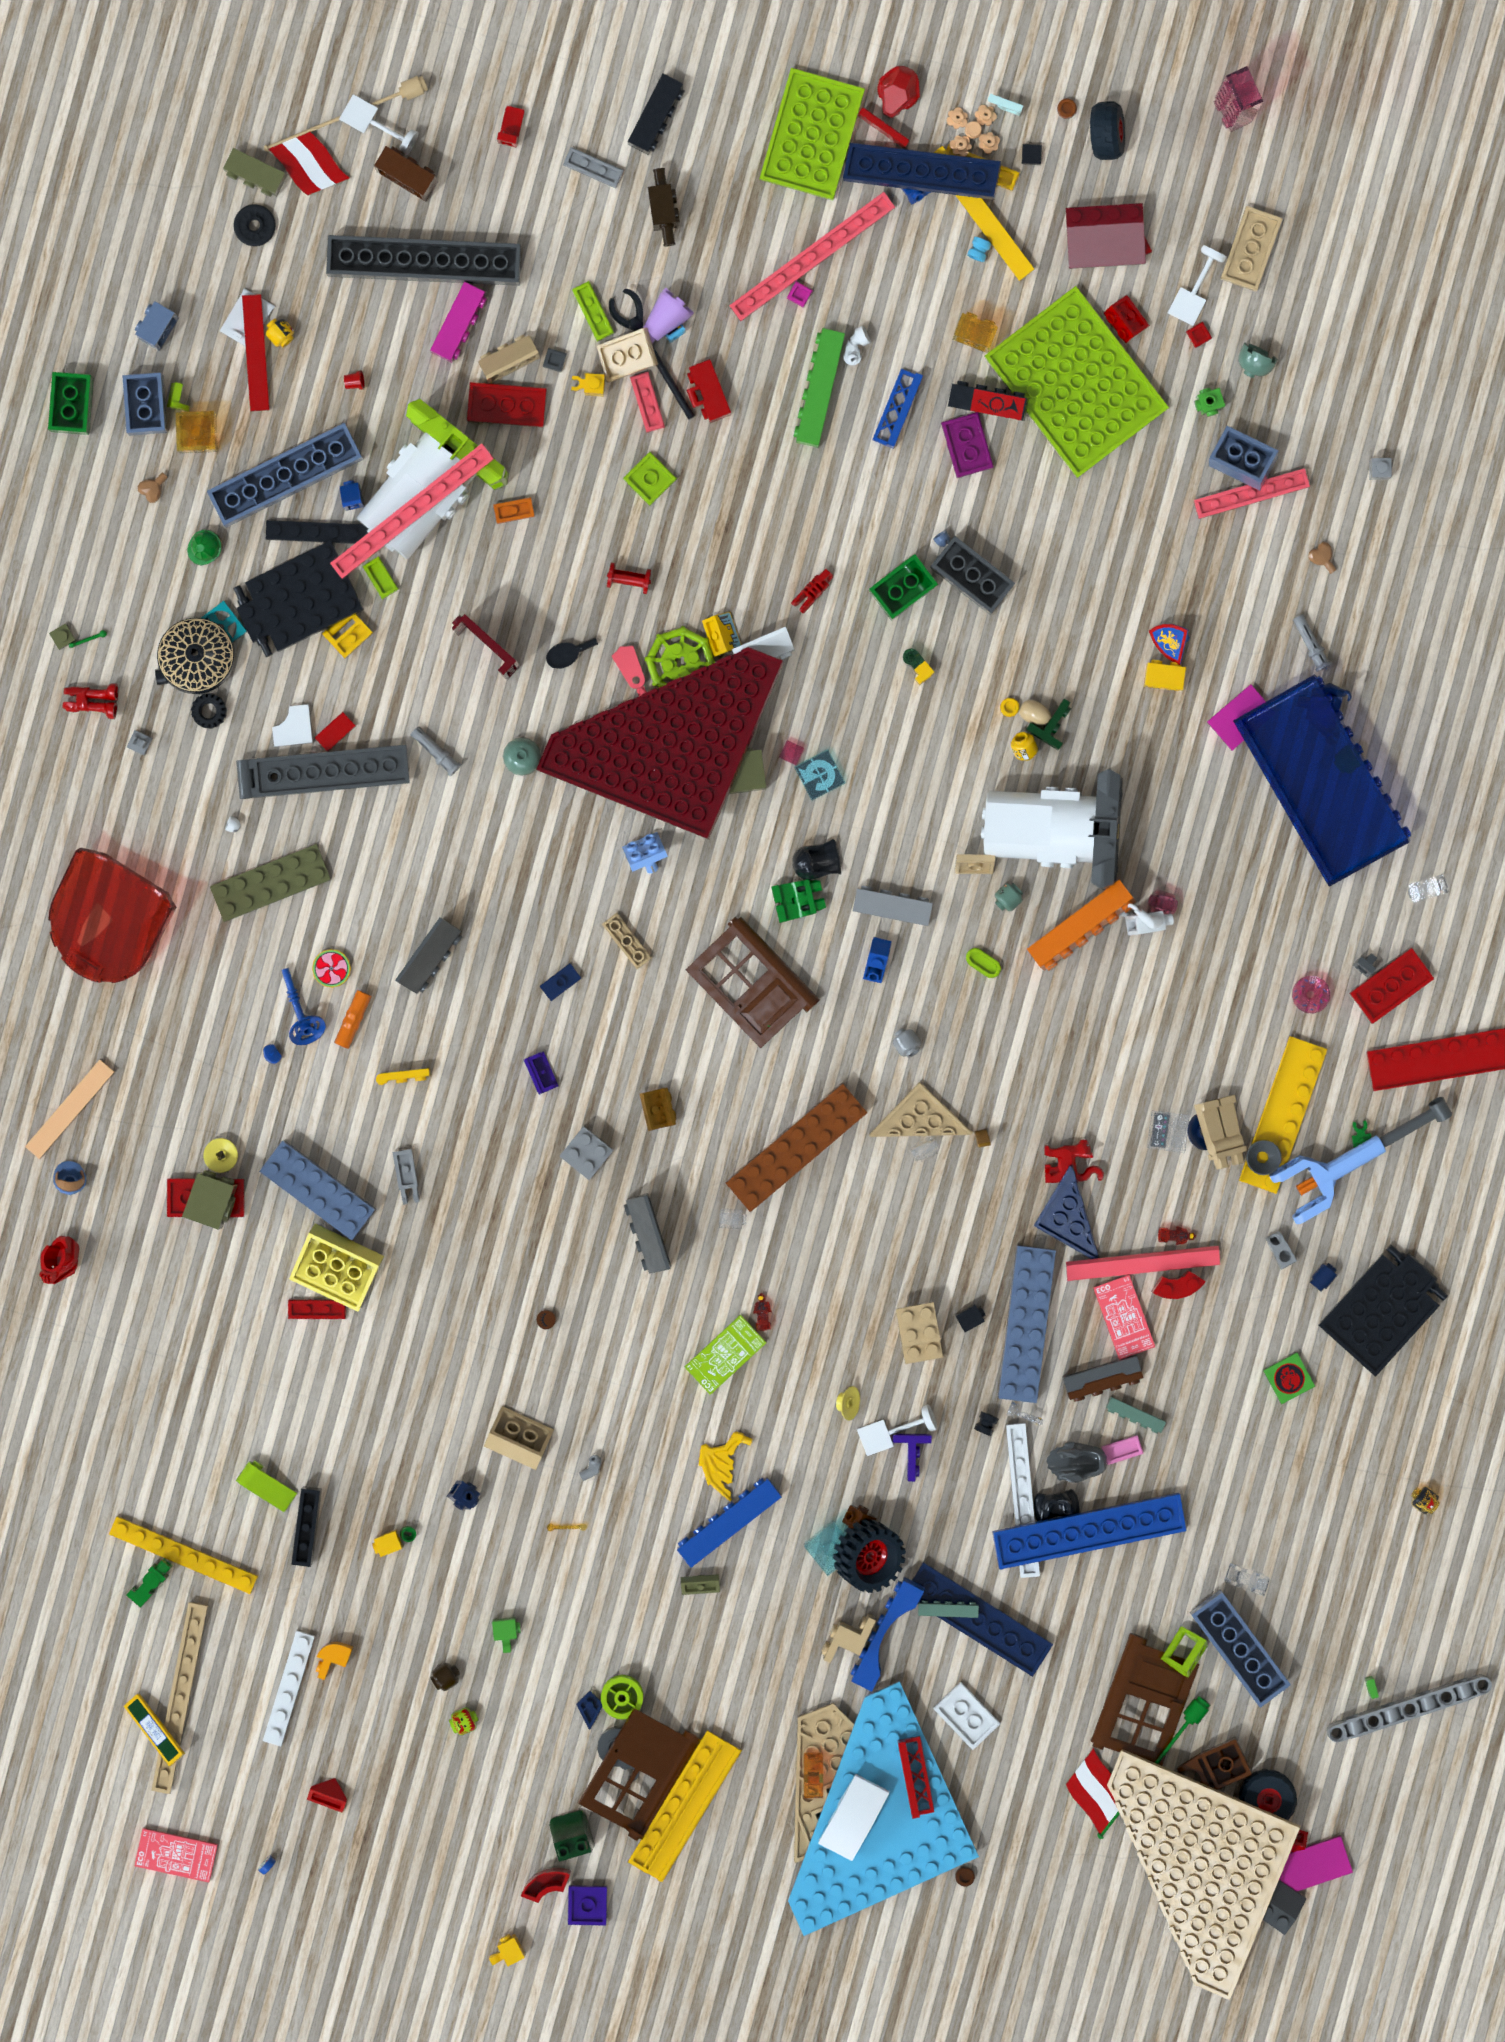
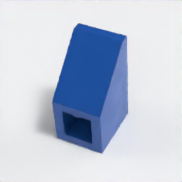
M873 937L863 979L882 983L892 941Z

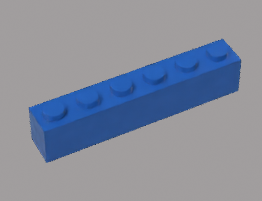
M768 1477L765 1480L761 1478L753 1484L755 1488L751 1491L745 1490L738 1496L740 1499L737 1502L733 1503L731 1501L723 1507L725 1511L720 1515L716 1513L708 1519L710 1523L704 1527L702 1525L697 1527L693 1531L694 1535L689 1539L686 1536L678 1542L679 1547H677V1551L690 1568L782 1498V1495Z

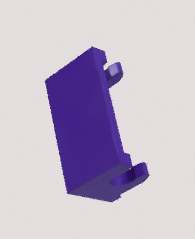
M544 1051L524 1059L539 1095L559 1086Z

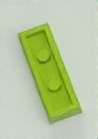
M588 281L573 288L572 291L596 341L598 342L613 335L614 331L590 282Z

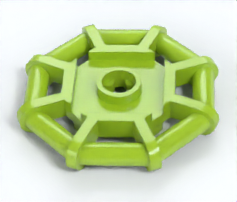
M685 626L663 634L658 633L647 657L644 659L653 681L652 685L654 687H662L667 684L662 681L666 677L675 680L691 674L699 669L700 666L707 667L715 663L708 643L709 639L685 628ZM681 636L678 643L668 645L666 640ZM687 637L699 644L693 647L685 643L684 638ZM661 644H663L666 649L662 657L655 658ZM701 647L707 662L700 661L697 651ZM684 657L686 665L677 667L676 658ZM654 662L661 663L664 674L660 677Z

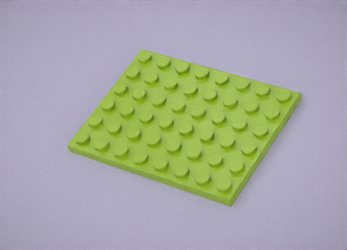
M1076 286L984 356L1012 394H1014V391L1025 393V397L1029 398L1027 414L1076 478H1079L1169 409Z

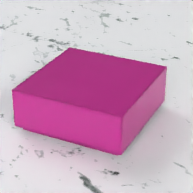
M796 281L787 299L804 308L813 290Z

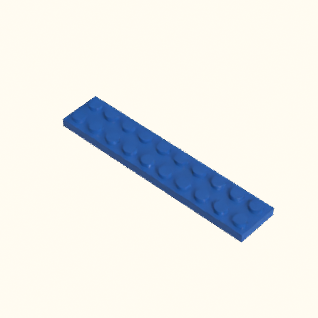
M1179 1493L995 1530L992 1531L998 1568L1001 1570L1185 1532L1187 1530L1181 1496Z

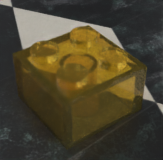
M962 313L952 340L988 353L998 327L991 320L985 319L982 321L977 319V315L973 313Z
M214 411L175 412L176 441L179 453L218 452L217 416Z

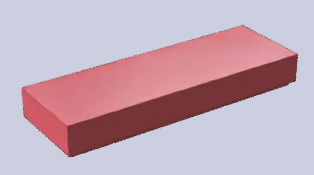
M649 372L630 377L646 433L665 428Z

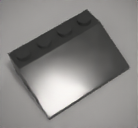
M439 917L395 981L416 994L419 992L423 993L429 985L427 980L430 976L434 977L439 971V963L442 960L445 962L451 954L449 951L451 946H456L461 940L462 936L460 934L462 931L444 918Z
M646 1193L627 1199V1204L624 1205L626 1215H631L633 1221L629 1224L632 1233H636L639 1240L635 1241L638 1252H642L644 1259L641 1260L644 1271L648 1270L649 1274L671 1269V1263L649 1194Z

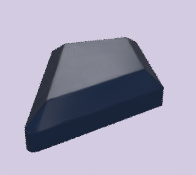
M591 1690L576 1703L589 1730L592 1728L602 1708L601 1701Z

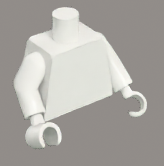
M1132 903L1128 904V908L1134 909L1136 915L1132 912L1130 914L1125 912L1120 914L1125 917L1128 935L1166 930V926L1173 925L1174 923L1171 913L1164 914L1163 911L1147 913L1143 909L1139 910Z

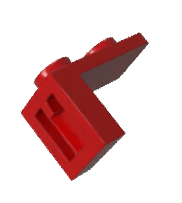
M506 106L501 130L497 136L498 144L517 148L525 113L524 109Z

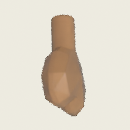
M162 472L155 480H144L139 483L138 492L145 495L150 503H155L161 495L160 485L168 477Z
M1322 542L1317 549H1312L1309 552L1308 558L1314 564L1324 565L1330 574L1337 570L1331 562L1332 549L1328 543Z

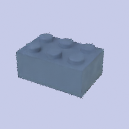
M163 374L122 375L127 434L133 436L168 433Z
M1226 426L1209 458V466L1260 491L1278 459L1279 450Z

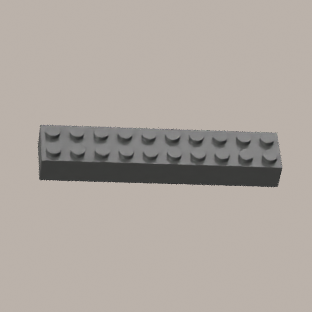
M328 235L326 266L328 277L520 286L521 244Z

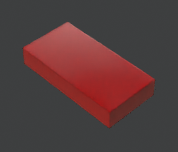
M342 712L314 738L329 752L356 726Z

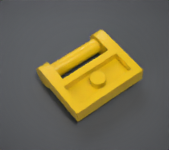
M356 614L333 625L328 631L325 630L322 633L344 659L373 634ZM353 619L355 623L335 640L332 636Z

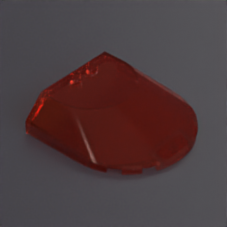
M79 848L75 851L51 902L48 920L51 921L52 931L49 933L54 947L57 946L62 955L61 959L75 973L98 983H117L134 976L146 966L177 907L167 891L108 854Z

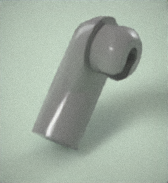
M592 1455L589 1458L588 1469L579 1472L583 1481L599 1473L602 1464L599 1456Z

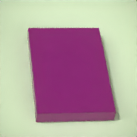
M978 412L941 422L956 478L994 468Z

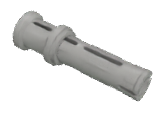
M1304 614L1294 618L1293 622L1309 650L1308 656L1312 658L1317 667L1315 669L1316 672L1330 666L1332 663L1328 661L1324 654V647L1319 646Z
M419 726L410 734L436 759V764L441 765L448 772L449 776H452L461 767L462 764L460 762L457 763L448 751L440 748Z

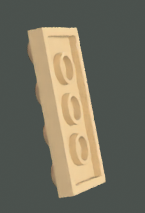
M1246 206L1220 279L1257 292L1283 218Z

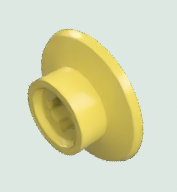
M218 1138L207 1144L204 1149L203 1158L209 1169L214 1172L224 1173L235 1166L238 1152L231 1141ZM223 1151L225 1158L220 1160L217 1153Z
M852 1386L847 1388L844 1393L841 1392L838 1395L836 1407L846 1420L854 1419L859 1410L860 1394L858 1389Z

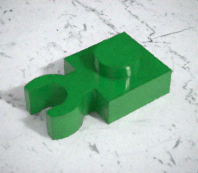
M1366 1120L1363 1121L1361 1129H1358L1356 1122H1353L1352 1127L1357 1132V1135L1351 1136L1353 1148L1372 1137L1371 1133L1365 1134L1367 1129Z

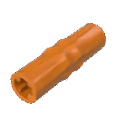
M359 990L356 991L334 1043L349 1049L372 998L371 995Z

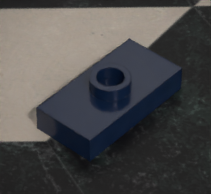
M570 963L540 985V988L549 1000L553 1001L582 978Z

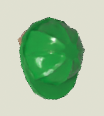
M200 530L193 535L188 544V557L197 565L209 564L220 556L223 547L222 540L211 530Z

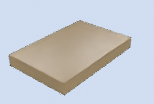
M647 328L636 330L596 346L607 383L658 365Z

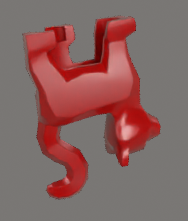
M1081 1139L1076 1145H1063L1058 1148L1044 1145V1155L1058 1158V1166L1056 1167L1045 1164V1183L1060 1182L1070 1164L1073 1165L1077 1181L1079 1182L1087 1181L1093 1173L1097 1174L1099 1181L1103 1180L1104 1172L1099 1166L1093 1165L1088 1167L1083 1174L1077 1172L1076 1157L1084 1159L1093 1158V1153L1086 1139Z

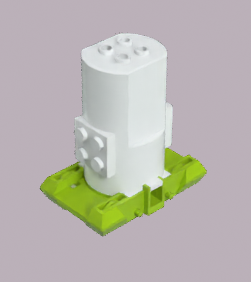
M421 399L408 404L406 417L424 434L415 445L412 443L409 445L405 444L401 448L398 459L396 461L393 459L387 466L388 471L386 473L389 475L388 479L356 517L357 520L368 528V533L478 447L477 444ZM494 458L493 461L386 544L385 547L391 552L395 550L405 559H409L442 518L445 521L448 518L450 520L457 512L455 510L459 503L462 505L469 497L467 493L469 491L466 487L476 475L491 488L498 490L507 485L508 471Z

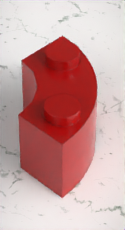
M1187 1270L1182 1276L1177 1278L1161 1276L1151 1292L1166 1299H1180L1198 1291L1206 1281Z
M550 1868L535 1874L525 1884L521 1897L539 1903L541 1898L549 1892H564L571 1870Z

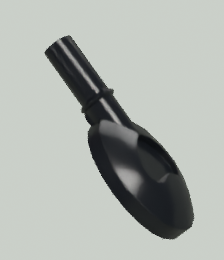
M596 637L578 645L565 642L553 646L546 655L548 665L556 669L570 666L578 658L579 652L598 645Z

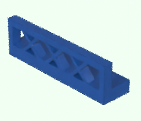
M901 369L872 439L873 441L894 449L923 375L913 374ZM903 374L913 378L911 386L904 389L900 382ZM902 392L905 401L903 404L896 406L893 398L896 394ZM895 410L898 418L895 422L889 424L886 415ZM885 428H888L891 434L888 442L877 438L879 432Z

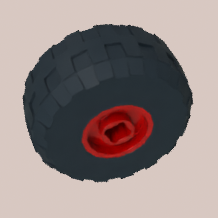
M1115 101L1098 102L1091 110L1090 134L1094 156L1100 160L1118 159L1124 153V115L1121 105Z
M1262 1769L1252 1773L1244 1780L1239 1791V1800L1286 1820L1293 1816L1297 1806L1295 1787L1289 1778L1276 1770Z

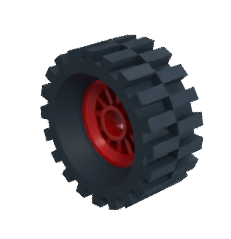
M865 1519L861 1520L862 1525L856 1522L853 1524V1529L848 1527L845 1530L847 1534L844 1537L840 1535L839 1540L841 1543L840 1545H835L834 1549L838 1553L833 1554V1559L837 1561L834 1563V1567L838 1570L837 1573L844 1580L862 1592L873 1593V1589L879 1592L882 1590L881 1586L887 1588L890 1586L889 1581L891 1579L895 1581L898 1578L895 1574L897 1571L901 1573L903 1569L900 1564L905 1563L906 1558L902 1554H906V1550L902 1547L904 1545L903 1541L895 1532L876 1520L870 1519L869 1522Z

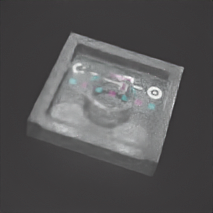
M1152 1110L1147 1148L1185 1153L1190 1115Z

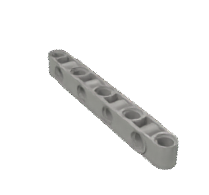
M1482 1674L1460 1679L1333 1722L1327 1727V1735L1333 1742H1342L1484 1695L1491 1690L1492 1683ZM1480 1680H1486V1686L1483 1689L1477 1687ZM1449 1692L1450 1698L1446 1701L1441 1700L1442 1693ZM1407 1704H1413L1414 1706L1413 1711L1410 1713L1404 1711ZM1371 1716L1377 1717V1722L1374 1725L1368 1724V1719ZM1334 1728L1341 1729V1733L1337 1737L1331 1735Z

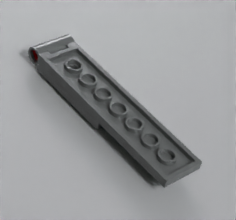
M406 745L236 761L240 799L410 783ZM274 773L278 775V778L276 780H272L271 778L272 774Z

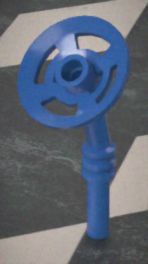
M289 968L282 969L281 971L288 990L286 993L289 994V1002H292L298 1019L289 1031V1038L296 1045L313 1043L322 1036L326 1024L319 1016H304L299 1002V993L296 992L298 990L294 987ZM316 1021H319V1028H318V1029H317V1023H316ZM313 1034L307 1038H301L302 1035Z

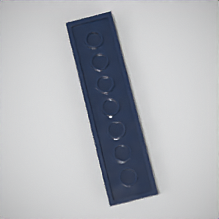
M850 143L843 180L846 182L995 200L1001 161Z
M924 1562L912 1579L913 1582L925 1587L919 1602L921 1600H926L928 1603H933V1601H940V1603L951 1601L953 1604H957V1602H964V1604L976 1602L979 1605L978 1618L937 1617L1032 1677L1053 1646V1643Z

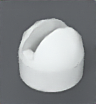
M230 816L225 830L233 833L237 832L241 826L240 821Z

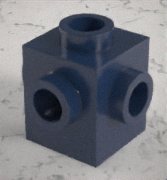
M457 1480L446 1497L454 1502L453 1505L463 1511V1509L471 1510V1508H474L479 1502L478 1497L481 1493L476 1491L477 1487L472 1483Z

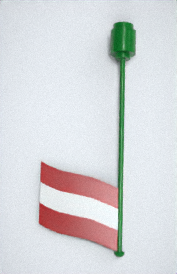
M1198 1696L1192 1700L1183 1712L1186 1715L1184 1717L1186 1720L1185 1724L1155 1761L1156 1764H1159L1189 1723L1194 1725V1723L1199 1724L1209 1711L1208 1708L1211 1706L1205 1699ZM1093 1748L1067 1781L1066 1786L1073 1799L1092 1820L1099 1832L1097 1834L1098 1838L1103 1839V1835L1120 1813L1116 1807L1114 1797L1107 1786L1112 1773L1100 1761Z

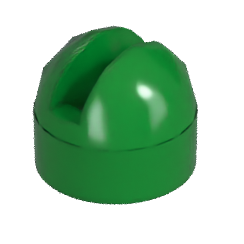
M405 1526L400 1531V1537L405 1542H412L416 1538V1531L410 1526ZM407 1531V1532H411L412 1534H411V1536H410V1535L404 1534V1532Z

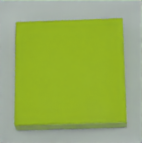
M649 452L623 477V480L651 506L677 478Z

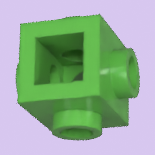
M1220 388L1200 390V394L1196 396L1197 400L1194 401L1197 412L1200 411L1201 415L1207 414V417L1218 414V410L1225 407Z

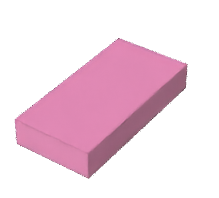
M1138 1435L1101 1446V1449L1107 1456V1465L1144 1454Z

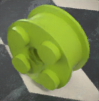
M617 1675L610 1678L605 1683L601 1693L603 1709L613 1718L628 1719L633 1708L640 1710L642 1706L643 1689L640 1683L628 1675ZM619 1695H624L626 1698L621 1700Z

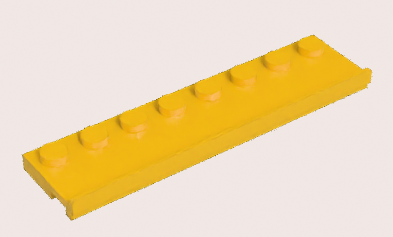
M1289 1036L1251 1143L1252 1145L1261 1140L1274 1143L1281 1153L1279 1167L1289 1160L1327 1049ZM1259 1152L1257 1154L1258 1162L1265 1163L1267 1161V1153ZM1246 1160L1238 1180L1277 1194L1281 1183H1273L1269 1175L1254 1173L1248 1167Z
M707 1730L646 1831L643 1840H640L629 1858L628 1863L653 1876L658 1881L663 1882L742 1750Z

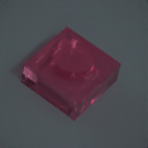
M787 740L779 758L796 766L804 748Z

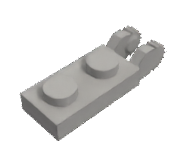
M412 1149L392 1152L403 1205L408 1204V1196L405 1190L408 1188L413 1189L415 1203L420 1202Z

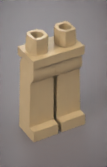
M1235 1095L1194 1105L1204 1141L1210 1154L1208 1159L1209 1161L1214 1160L1217 1170L1229 1167L1228 1156L1231 1158L1232 1165L1245 1163L1243 1152H1246L1247 1148L1244 1146L1243 1137L1239 1130L1234 1103H1236Z

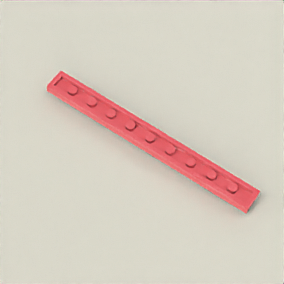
M882 192L730 304L729 307L740 322L895 209L894 204L885 192Z
M483 443L480 444L330 564L343 579L493 461L494 457Z

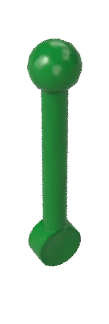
M101 630L99 634L68 644L69 648L99 637L104 638L107 636V632Z

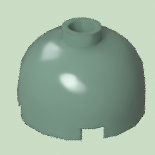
M1244 342L1239 353L1238 362L1245 370L1244 374L1254 378L1255 375L1262 377L1269 374L1275 367L1278 359L1275 356L1271 359L1268 357L1269 352L1252 344L1248 346Z
M523 737L510 741L503 752L505 766L515 775H530L536 771L541 759V752L537 744Z

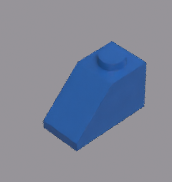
M354 480L346 481L343 483L344 486H339L342 506L346 511L365 507L358 482L355 483Z

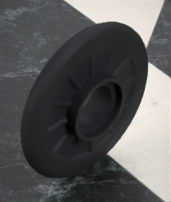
M252 204L243 207L236 214L233 226L237 238L242 243L248 246H261L267 243L274 235L276 223L273 214L266 207ZM251 221H259L260 227L258 230L253 231L249 228Z

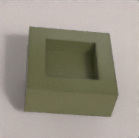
M66 623L49 633L59 650L76 641Z

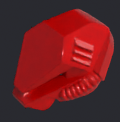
M896 66L884 74L878 81L877 92L882 100L883 115L890 118L899 115L901 110L910 109L920 98L919 78L911 68Z
M59 1236L50 1246L47 1245L43 1249L40 1257L42 1271L39 1274L43 1283L56 1284L75 1274L80 1248L73 1238Z

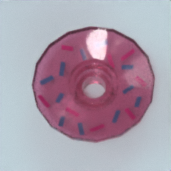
M1306 976L1295 983L1292 989V999L1299 1010L1314 1014L1322 1011L1327 1006L1330 1000V990L1323 979L1317 976ZM1308 991H1312L1314 993V996L1312 998L1307 997Z

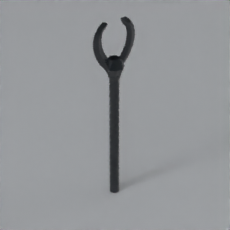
M630 289L623 290L625 294L633 299L636 307V317L629 321L618 314L614 307V298H610L609 311L617 323L632 331L643 328V306L639 296ZM654 349L658 362L657 368L686 417L690 420L695 416Z

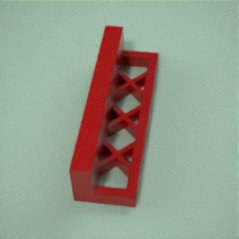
M920 1736L897 1740L912 1819L920 1818V1815L934 1813ZM917 1741L918 1750L913 1755L907 1751L906 1743ZM914 1759L922 1765L918 1774L910 1768ZM918 1778L925 1782V1788L921 1793L914 1788V1783ZM921 1797L929 1801V1809L918 1810L917 1803Z

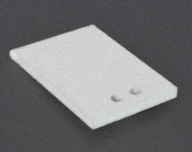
M244 288L220 332L245 346L242 295L256 294ZM261 298L264 326L275 306Z

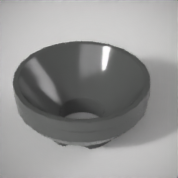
M1266 1140L1257 1141L1249 1147L1246 1154V1162L1254 1173L1269 1175L1278 1169L1281 1163V1153L1274 1143ZM1259 1152L1267 1153L1268 1159L1265 1163L1257 1161V1154Z

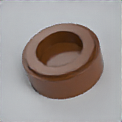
M1063 99L1057 106L1059 116L1064 119L1072 118L1077 110L1075 102L1071 99Z

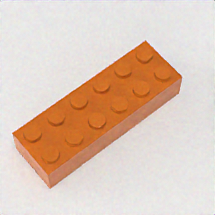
M1119 879L1114 885L1107 888L1027 948V950L1041 969L1044 971L1048 969L1050 971L1058 965V960L1071 956L1074 948L1077 946L1081 948L1088 943V938L1093 934L1094 936L1099 935L1104 930L1103 927L1105 925L1115 923L1121 913L1131 911L1132 908H1128V904H1135L1136 900Z

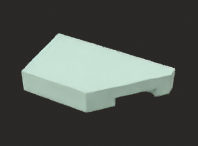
M990 94L988 97V102L996 104L998 108L1018 116L1021 114L1023 105Z

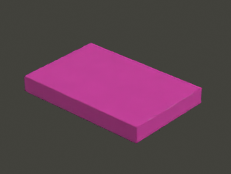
M1250 684L1209 719L1207 723L1232 751L1276 713Z

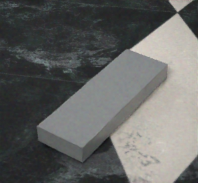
M570 147L563 166L615 189L623 174L622 169Z

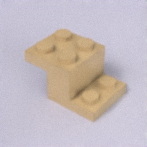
M934 1302L897 1308L896 1314L905 1364L943 1358Z
M870 1613L866 1617L862 1616L858 1625L859 1629L841 1621L837 1625L833 1624L829 1633L831 1639L829 1642L826 1641L821 1650L823 1660L831 1663L838 1646L860 1656L875 1624V1616Z

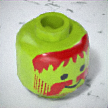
M467 1707L453 1712L451 1719H449L453 1732L461 1736L474 1731L477 1728L476 1722L479 1721L476 1712H471Z

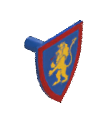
M1162 624L1149 630L1152 641L1157 649L1167 659L1181 665L1185 644L1190 640L1189 630L1176 624Z

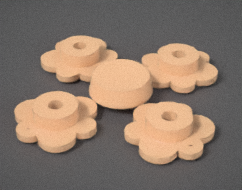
M979 106L978 111L975 112L977 122L972 121L968 124L966 120L968 114L963 112L960 107L948 112L947 124L953 126L954 129L965 127V134L967 135L963 137L957 135L955 140L950 142L949 146L953 149V154H959L962 157L967 156L968 150L972 148L969 138L975 139L978 137L980 141L979 148L983 149L984 153L990 154L992 151L998 150V144L1000 143L998 136H994L992 132H988L987 135L981 134L982 125L990 126L997 119L996 113L993 112V107Z

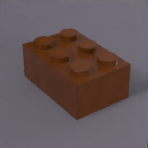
M385 146L374 164L376 172L426 202L438 183L435 172L426 166L421 168L417 164L418 162L410 156L407 158L403 157L402 152L397 148Z

